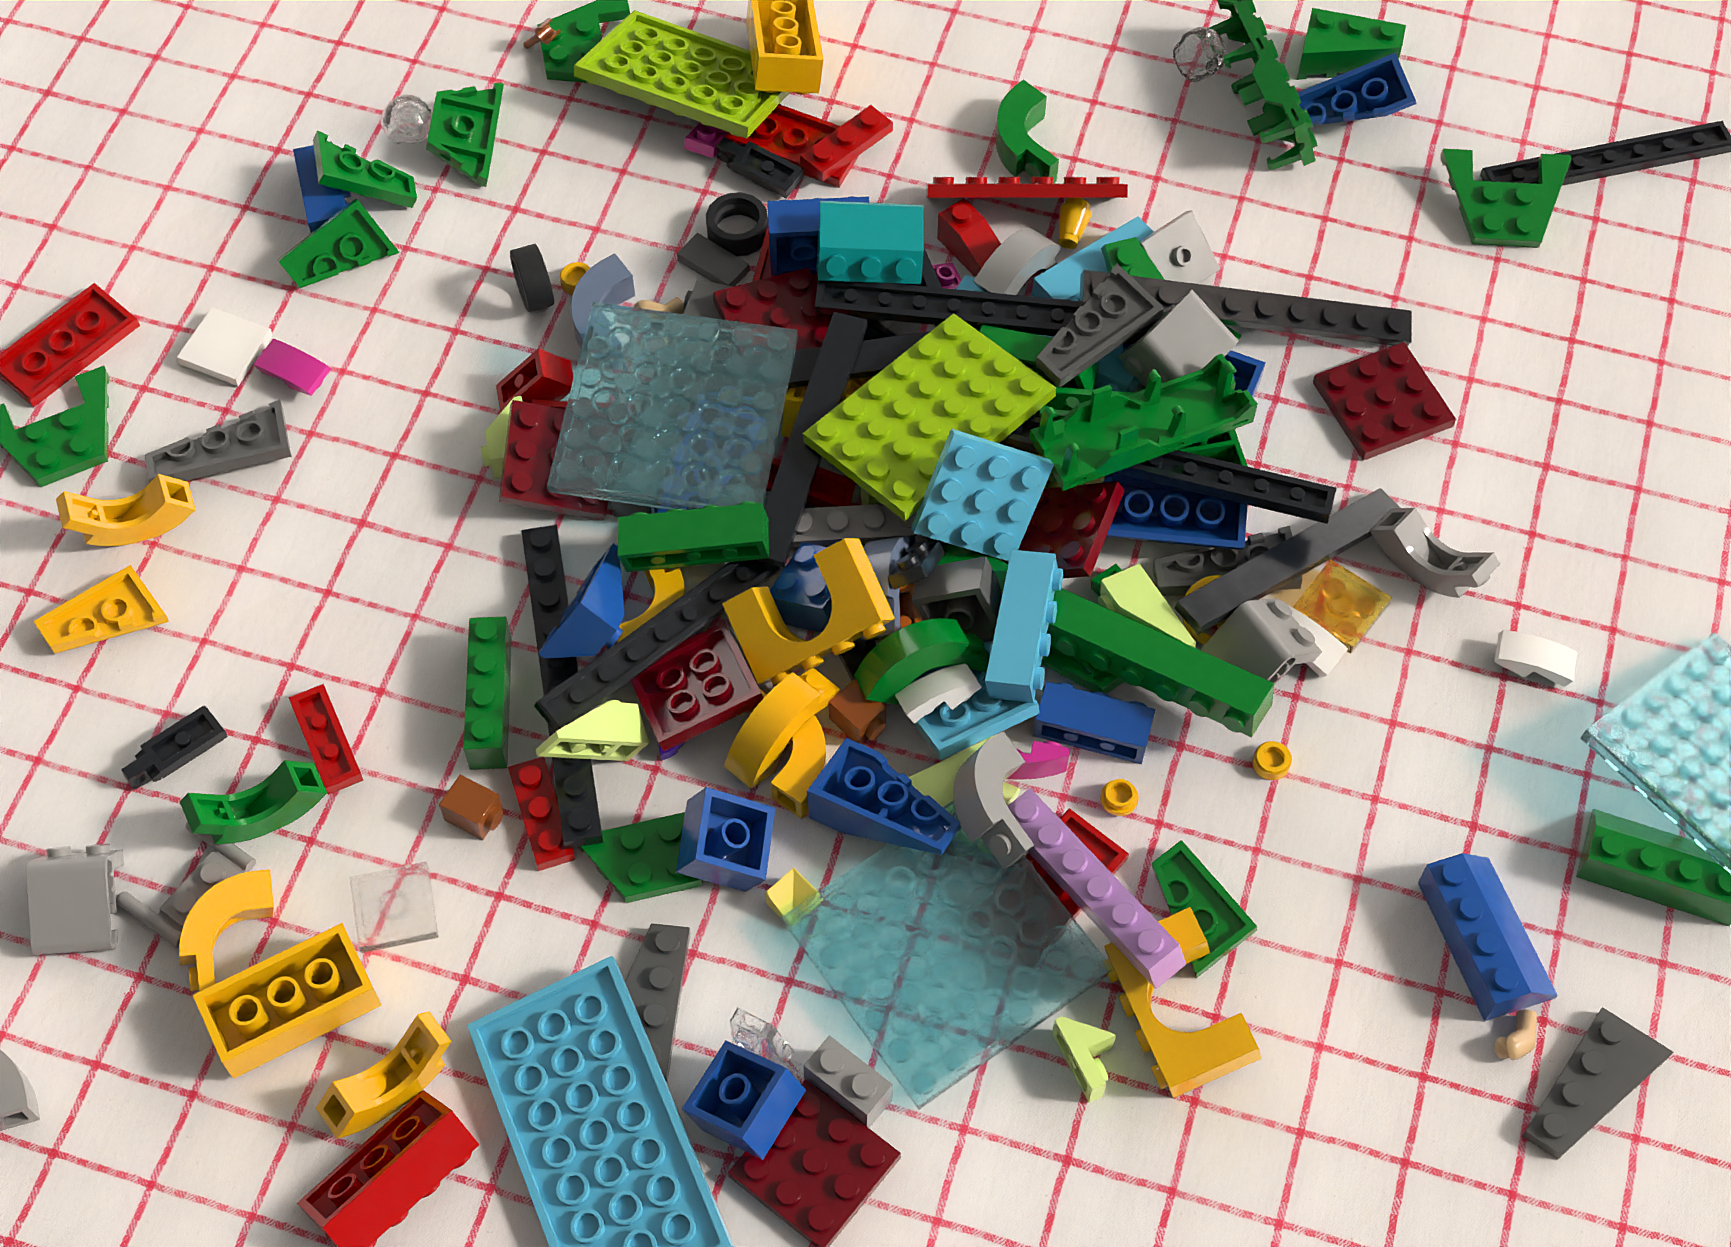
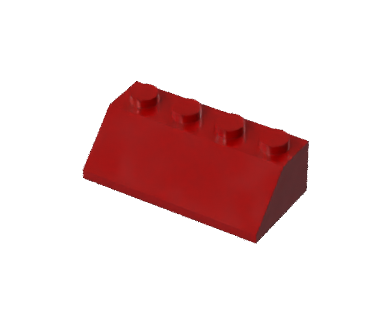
M422 1090L298 1201L297 1204L336 1247H374L377 1239L390 1227L400 1224L407 1217L409 1210L420 1199L434 1193L444 1177L453 1169L463 1166L470 1159L472 1152L479 1146V1143L450 1108Z

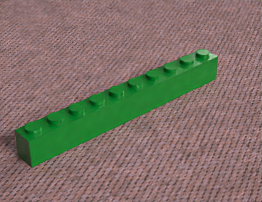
M944 543L942 548L945 554L937 565L986 556L1000 581L1001 593L1003 594L1008 564L983 553ZM1065 589L1055 590L1053 601H1057L1055 623H1049L1047 634L1051 635L1050 646L1057 648L1066 656H1074L1090 663L1099 671H1107L1132 686H1140L1149 690L1162 700L1173 701L1184 706L1197 716L1208 717L1221 723L1232 732H1240L1252 738L1272 706L1275 683Z

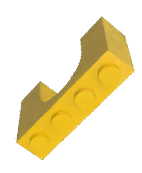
M859 538L842 539L813 555L829 589L832 611L825 629L812 640L802 639L794 635L787 628L768 587H752L722 603L757 684L772 682L773 686H776L793 671L801 667L804 671L812 667L815 668L824 663L822 656L832 651L834 655L844 653L855 647L854 640L863 635L866 640L880 635L886 631L884 625L895 620Z
M1191 907L1158 921L1180 945L1186 964L1210 954L1207 940ZM1112 942L1104 945L1108 959L1103 960L1102 963L1111 983L1119 980L1124 990V993L1119 995L1118 998L1127 1018L1136 1016L1141 1028L1134 1031L1144 1054L1152 1051L1157 1065L1152 1066L1151 1070L1160 1089L1168 1087L1172 1097L1175 1098L1261 1059L1259 1047L1242 1012L1196 1032H1179L1163 1025L1152 1013L1151 1000L1155 988Z

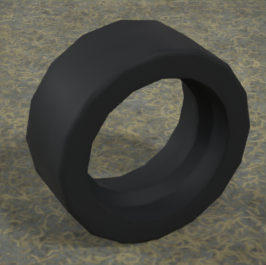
M737 192L720 196L709 205L706 212L707 237L735 256H747L754 253L763 244L768 226L767 209L762 201L750 194ZM733 215L747 216L757 222V225L752 230L741 234L727 233L718 228V224L723 219Z
M531 244L511 250V265L526 310L532 312L553 306L554 295L538 246Z

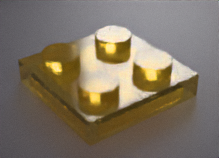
M1330 559L1292 608L1306 615L1344 644L1348 648L1347 652L1351 654L1389 606L1392 597Z

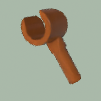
M547 18L535 29V35L526 40L523 45L526 49H529L538 42L549 44L561 30L554 31L549 26L552 19Z

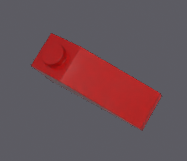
M965 198L938 213L937 239L976 278L986 261L1001 245L999 239L986 219Z

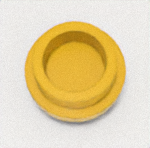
M1115 779L1108 782L1103 787L1100 795L1103 808L1115 816H1125L1132 813L1137 807L1139 799L1136 788L1125 779Z

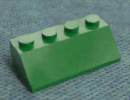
M1592 810L1576 875L1577 878L1726 926L1731 925V852L1603 811Z

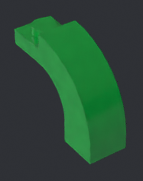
M1023 79L1005 95L999 106L996 126V150L1001 162L1013 176L1017 177L1025 170L1030 177H1053V183L1057 181L1059 159L1028 135V132L1045 118L1047 96Z
M929 619L903 627L879 642L864 658L854 677L866 700L897 705L899 701L895 694L910 685L924 672L939 666H954L965 663L970 669L985 672L988 668L990 656L984 647L983 641L974 634H964L956 620Z
M284 760L268 778L250 789L228 795L187 793L180 801V805L192 833L211 834L215 844H229L252 840L289 825L310 811L327 794V791L314 763Z

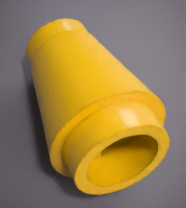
M1067 198L1065 203L1060 206L1058 244L1063 248H1077L1078 242L1092 216L1089 202L1082 198Z

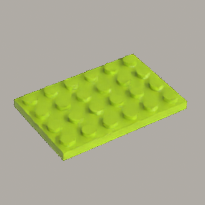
M636 10L628 15L574 65V77L583 79L589 84L608 88L617 94L633 97L647 105L658 106L672 111L675 115L685 116L697 120L703 125L713 126L730 132L734 136L748 138L790 93L779 91L766 93L755 90L749 50Z
M953 313L803 433L804 443L906 521L918 511L951 429L1000 443L1056 396V387Z

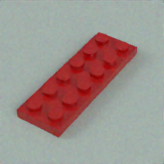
M933 177V183H926V197L1128 198V184L1119 183L1120 177H1096V183H1086V177H1064V183H1053V177H1031V183H1020V177H998V183H987V177H966V183H954V177Z

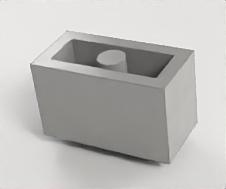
M830 1035L804 1064V1081L808 1080L868 1128L871 1127L892 1101L893 1084Z

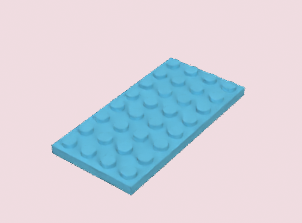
M613 956L607 957L467 1024L549 1247H734L621 971Z

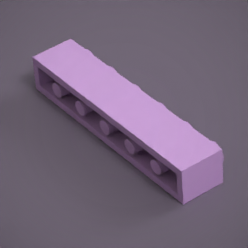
M1031 788L1008 805L1013 816L1035 845L1028 853L1155 989L1186 965L1178 942Z

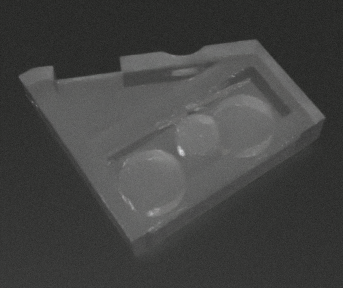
M737 1007L729 1021L732 1043L786 1067L801 1083L804 1078V1064L791 1059L794 1050L781 1038L778 1030L772 1024Z

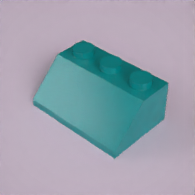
M820 201L816 263L818 280L921 284L924 254L923 205Z

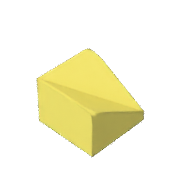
M794 867L765 893L766 904L791 929L795 928L821 905L820 893Z

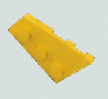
M129 565L33 622L54 654L167 623L169 620L133 567Z

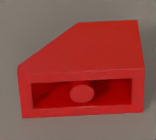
M539 348L496 385L500 413L516 396H522V401L532 403V399L561 401L576 388L571 361Z

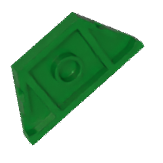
M494 83L493 89L477 91L475 86L465 87L458 91H437L426 150L480 186L486 187L504 84Z
M685 812L602 830L603 843L578 847L596 865V869L605 880L611 882L615 891L626 903L700 887L703 883L701 879L676 872Z

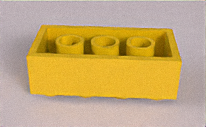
M748 0L746 26L755 90L766 93L779 91L794 92L800 95L809 93L819 94L824 59L813 0Z
M343 923L193 995L221 1062L233 1079L382 1006Z

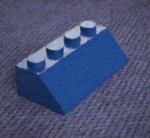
M1111 473L1104 476L1103 483L1118 481L1125 490L1106 537L1244 550L1248 505L1121 474Z
M1461 853L1427 864L1418 881V885L1484 1022L1555 999L1558 995L1490 859Z

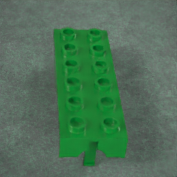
M1217 0L1220 10H1230L1231 16L1229 19L1209 28L1203 27L1202 33L1205 40H1211L1226 33L1229 40L1245 44L1224 56L1225 67L1231 68V63L1252 58L1255 64L1251 74L1231 85L1233 93L1240 95L1244 106L1263 98L1265 100L1262 107L1263 114L1247 120L1253 136L1259 134L1262 143L1279 139L1291 142L1294 147L1273 160L1268 157V168L1274 170L1300 160L1303 166L1315 162L1313 148L1318 145L1311 130L1313 125L1306 109H1301L1299 105L1301 100L1295 86L1290 87L1287 82L1290 80L1284 63H1279L1276 59L1278 58V53L1272 39L1267 40L1264 37L1267 35V31L1262 18H1257L1255 14L1253 15V13H1256L1253 0Z
M1219 354L1201 370L1161 383V377L1158 372L1152 369V372L1148 374L1149 382L1146 389L1128 396L1116 391L1112 392L1110 385L1092 391L1091 400L1077 404L1063 419L1054 422L1053 417L1058 416L1053 407L1047 406L1043 410L1040 426L1031 429L1030 440L1041 457L1052 461L1054 466L1051 473L1062 491L1252 423L1254 422L1258 403L1248 390L1242 391L1239 389L1234 391L1236 382L1233 373L1237 371L1231 362L1225 359L1223 354Z

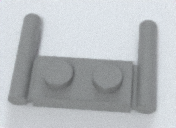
M186 822V829L192 833L188 822ZM192 833L216 851H212L159 908L160 912L158 914L125 891L118 894L116 903L174 947L179 948L183 925L198 899L224 879L252 870L256 864V859L233 843L215 844L211 834Z

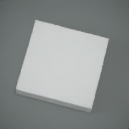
M211 307L176 358L179 365L239 386L273 335L270 328Z

